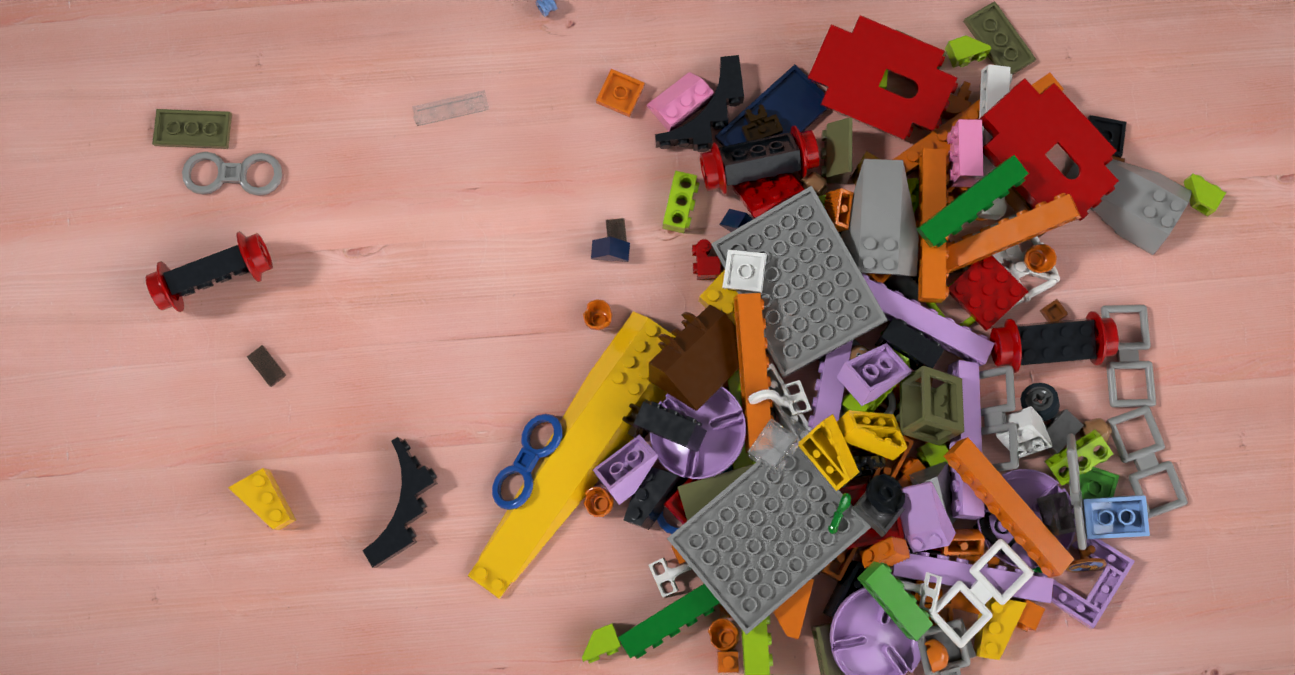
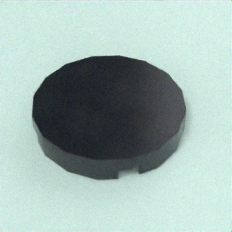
M881 474L874 476L868 482L866 487L868 500L878 511L892 514L901 509L905 503V494L900 489L902 486L893 477Z

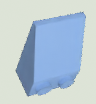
M1145 495L1083 499L1087 539L1150 536Z

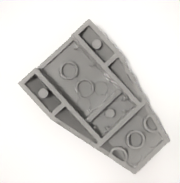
M864 159L853 194L849 230L842 231L841 238L861 273L917 277L919 237L916 230L917 227L903 160Z
M1113 159L1105 166L1119 180L1114 185L1115 190L1109 195H1104L1100 198L1102 202L1095 208L1091 207L1090 209L1095 211L1107 225L1109 224L1120 237L1154 255L1170 235L1187 207L1192 191L1158 172ZM1075 162L1066 176L1068 179H1075L1079 175V167Z

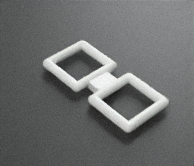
M998 539L970 568L969 572L977 580L970 588L962 581H957L937 601L935 613L928 611L930 618L959 648H963L992 618V612L985 606L992 597L1000 605H1004L1033 576V570L1003 539ZM1000 549L1024 572L1003 594L980 572ZM959 591L982 614L961 638L938 614Z

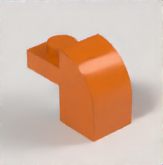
M964 81L957 96L950 94L948 109L946 112L943 111L940 117L950 120L970 106L971 102L968 99L971 94L969 90L971 83Z

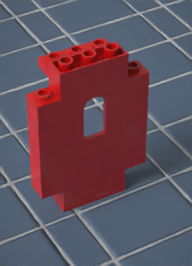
M861 15L858 17L852 33L832 24L830 25L807 78L827 87L821 106L901 140L910 137L914 128L911 127L912 124L929 131H934L935 128L938 129L942 122L940 116L943 111L946 112L950 104L948 98L951 93H955L958 87L956 82L958 77L937 69L938 66H942L945 60V56H943L944 50ZM886 69L915 81L918 86L917 94L913 98H904L879 87Z
M1024 78L978 119L982 120V126L993 137L983 146V154L997 167L1006 159L1015 155L1029 173L1024 177L1025 182L1018 187H1013L1033 209H1035V205L1046 201L1049 203L1054 201V197L1059 194H1070L1081 216L1077 220L1081 221L1089 214L1087 211L1091 207L1095 208L1102 202L1100 198L1104 195H1109L1115 190L1114 185L1119 180L1105 165L1113 160L1112 155L1116 152V149L1055 83L1039 94ZM1057 143L1078 165L1079 175L1077 178H1066L1045 155Z

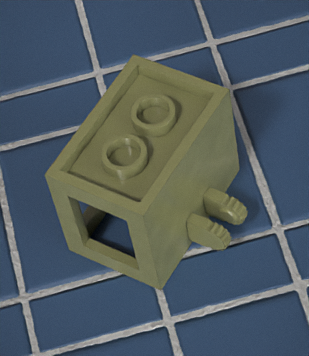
M922 366L901 380L900 403L896 405V410L900 411V414L896 416V421L900 422L901 433L939 446L964 432L962 378ZM921 377V383L915 381ZM930 377L946 383L937 388L931 387Z

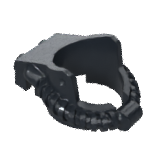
M852 455L859 470V473L854 478L874 474V469L886 466L885 458L880 455Z

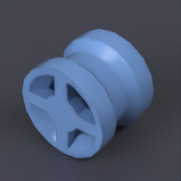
M554 0L535 1L544 17L548 16L550 11L558 9Z

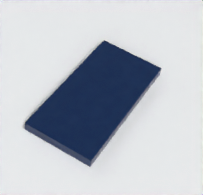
M794 64L715 136V139L722 146L746 142L741 130L742 126L748 125L745 119V111L750 109L752 114L758 115L760 104L764 106L767 117L777 115L783 128V133L781 134L791 133L792 126H796L800 132H803L828 109L821 106L825 93L813 81L808 80V76Z

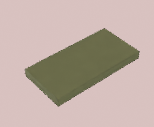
M995 1L964 19L963 22L975 39L991 46L987 56L994 65L1010 67V74L1013 75L1035 62L1036 58Z
M156 109L152 144L160 147L228 149L232 113L226 111Z
M754 464L678 486L687 521Z

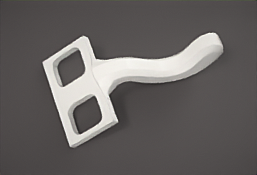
M800 380L781 385L784 393L782 397L774 390H761L753 393L748 398L751 405L771 399L778 406L788 407L792 416L812 411ZM798 385L800 392L789 395L786 388ZM804 401L807 408L796 412L792 404Z
M665 558L649 564L662 597L679 591L675 583L676 577L692 569L688 563L676 568H669ZM661 562L665 569V572L661 575H658L654 568V564ZM667 580L671 582L673 591L670 593H666L662 586V583Z
M926 572L925 580L922 584L900 580L904 584V590L914 591L921 596L920 608L935 613L942 581L941 576ZM930 576L937 578L935 589L928 586ZM926 596L933 599L931 609L924 606Z

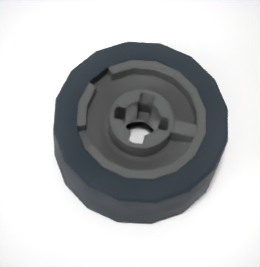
M1031 384L1021 394L1022 409L1032 406L1043 421L1050 420L1059 411L1058 393L1049 384Z

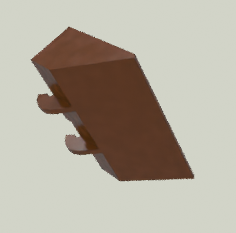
M709 305L697 317L690 312H684L682 316L685 320L681 323L685 329L680 331L675 328L671 332L675 336L674 339L666 334H660L658 338L662 342H659L658 345L662 350L649 362V382L695 411H698L739 369L736 326L725 313L712 305Z

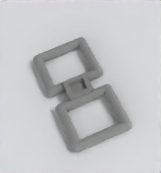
M1107 305L1101 307L1102 318H1109V313L1139 312L1142 342L1119 343L1116 353L1117 362H1108L1106 364L1109 402L1113 408L1153 407L1156 405L1153 364L1151 361H1139L1138 350H1148L1151 347L1148 314L1145 305ZM1115 369H1145L1148 399L1118 400Z
M1012 366L979 372L980 379L1006 374L1007 404L981 409V417L984 416L985 427L981 428L982 435L1009 431L1010 462L992 464L997 471L1012 470L1019 467L1017 425L1014 422L1006 423V412L1014 411L1016 408L1014 371Z
M1143 406L1108 419L1106 423H1109L1111 426V436L1121 461L1128 463L1134 460L1138 472L1129 475V481L1135 495H1144L1138 481L1139 479L1164 470L1167 471L1178 500L1153 509H1149L1147 504L1148 519L1187 505V498L1172 462L1165 461L1159 464L1155 456V452L1163 450L1165 444L1150 407ZM1144 415L1155 444L1127 454L1116 424Z
M1068 434L1067 459L1070 476L1071 505H1074L1078 548L1085 550L1087 547L1083 498L1080 490L1076 439L1074 434Z
M957 619L946 622L952 629H955L960 638L964 635L961 620ZM938 625L931 626L917 641L924 674L961 675L960 668L971 664L967 644L963 648H959L961 660L950 662L944 669L932 673L926 652L928 649L927 645H925V637L944 631Z

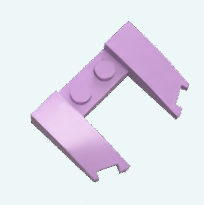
M1100 539L1086 540L1087 547L1093 545L1096 549L1088 557L1101 558L1106 560L1107 563L1086 599L1053 580L1051 602L1089 629H1094L1135 562ZM1076 541L1071 546L1079 551L1078 542Z

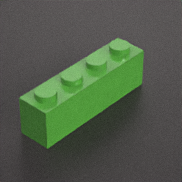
M873 561L857 579L904 635L909 639L918 641L933 625L929 619L930 615L916 604L917 600L912 594L904 590V584L898 578H894L891 574L892 570L887 564Z

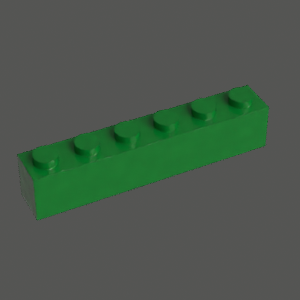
M1015 155L1009 157L916 230L930 248L934 246L940 247L947 241V236L950 234L954 236L963 229L961 226L965 222L970 224L979 217L977 215L978 212L982 209L984 212L994 205L993 201L999 198L1001 200L1010 193L1008 189L1012 186L1018 187L1025 182L1024 177L1029 173Z
M702 584L626 631L618 639L629 658L631 659L635 656L638 659L647 653L645 649L651 645L654 649L663 643L662 639L669 635L672 638L680 633V627L685 624L689 627L698 621L697 617L701 614L707 616L714 612L715 609L713 607L720 602L707 586Z

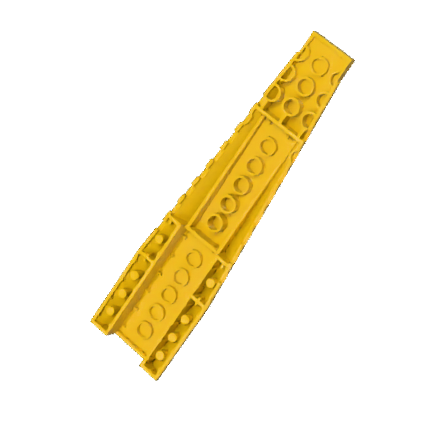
M633 311L591 369L560 421L563 431L559 446L553 453L539 458L531 472L533 490L530 497L517 509L506 511L479 556V560L467 575L500 599L510 584L515 582L558 528L586 496L585 492L594 487L599 481L593 469L634 439V437L627 434L631 425L622 420L624 416L628 417L632 413L629 405L633 403L641 407L645 399L659 404L660 401L663 402L666 398L665 395L667 393L649 382V362L662 350L658 345L659 342H662L658 336L666 334L673 339L675 336L650 318ZM554 432L550 437L549 441L547 442L546 446L551 442ZM524 483L522 484L514 499L518 498L519 495L522 493Z

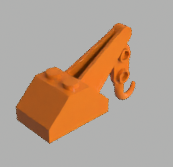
M813 578L773 611L788 637L795 639L800 637L814 583Z

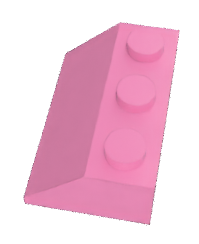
M689 72L649 102L647 107L670 132L706 106L713 98V91L702 78Z

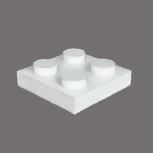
M728 250L723 288L762 293L767 254Z

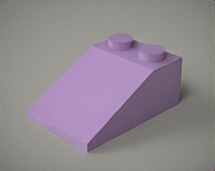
M886 343L845 362L837 379L863 406L880 397L911 374L912 370Z
M639 434L595 467L593 471L620 505L637 491L659 456Z
M932 481L900 488L902 493L904 492L905 503L902 506L905 510L900 517L904 535L912 552L949 546L956 532Z

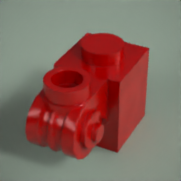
M702 239L697 244L692 245V256H696V263H693V274H697V280L716 279L720 275L719 257L707 256L711 251V243L707 239Z

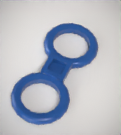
M546 413L537 415L524 427L521 438L523 447L513 465L501 470L492 485L494 502L500 508L507 510L517 509L530 497L533 490L532 470L539 458L546 457L556 450L562 439L563 428L560 421L554 415ZM544 422L551 423L554 428L551 442L542 449L532 448L530 436L534 428ZM511 474H521L524 478L522 493L512 501H505L501 495V486L504 480Z

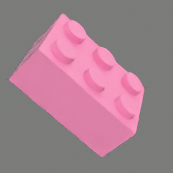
M959 119L947 135V143L950 144L948 156L949 162H951V169L948 171L949 180L951 181V187H971L984 176L982 120Z

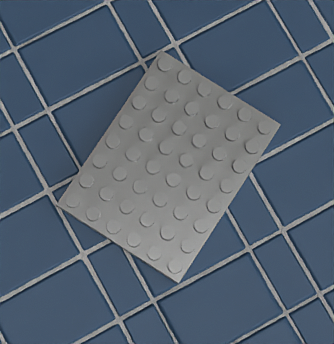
M812 186L711 243L724 268L726 266L728 250L767 254L761 299L764 300L762 316L766 320L764 337L767 338V349L783 377L794 373L888 321ZM736 290L738 294L758 293Z
M789 434L667 539L747 635L869 530L871 526L852 509L853 506L850 504L849 508L842 513L844 517L840 521L838 531L835 534H830L828 526L832 522L834 512L837 511L843 494L832 487L800 449L797 441Z

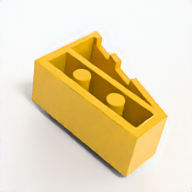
M848 410L837 421L846 443L890 460H895L908 448L894 414Z
M833 414L820 422L797 443L836 491L859 473Z
M261 468L228 487L272 529L281 530L296 521L269 469Z

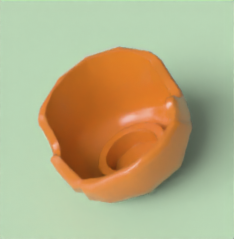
M1033 245L1025 252V265L1034 273L1048 272L1056 265L1057 256L1055 250L1049 245Z
M596 299L587 304V309L583 313L586 326L591 330L601 331L610 325L612 312L607 302Z
M592 487L585 492L584 506L590 515L604 517L611 512L614 499L607 489Z
M719 618L712 622L708 629L711 644L720 651H730L736 647L740 639L737 626L728 619Z
M936 639L928 640L925 643L928 649L926 652L931 665V671L934 673L948 665L949 655L946 647Z

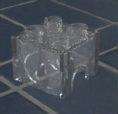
M770 419L749 449L748 456L773 475L777 471L781 473L787 465V456H793L799 447V443H797L798 437L773 419Z

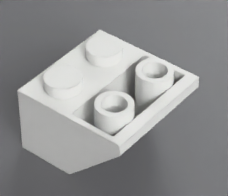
M1032 406L1006 415V423L1014 422L1017 425L1019 458L1052 447V442L1044 422ZM1009 431L996 433V437L1010 451Z

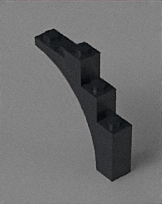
M739 55L720 57L719 83L713 98L706 108L695 119L684 126L670 132L655 134L656 148L668 149L671 146L687 147L693 144V151L707 152L709 149H712L711 128L723 129L727 126L729 120L727 105L735 107L743 104L744 101Z
M396 437L391 442L397 452L401 467L402 486L400 499L394 516L386 529L373 543L362 550L372 568L379 567L417 543L415 539L417 535L411 526L408 528L407 525L427 513L425 509L427 504L422 497L418 498V496L438 484L435 480L438 477L434 470L426 466L419 469L421 464L415 455L412 457L410 454V445L406 439L402 440L399 437Z

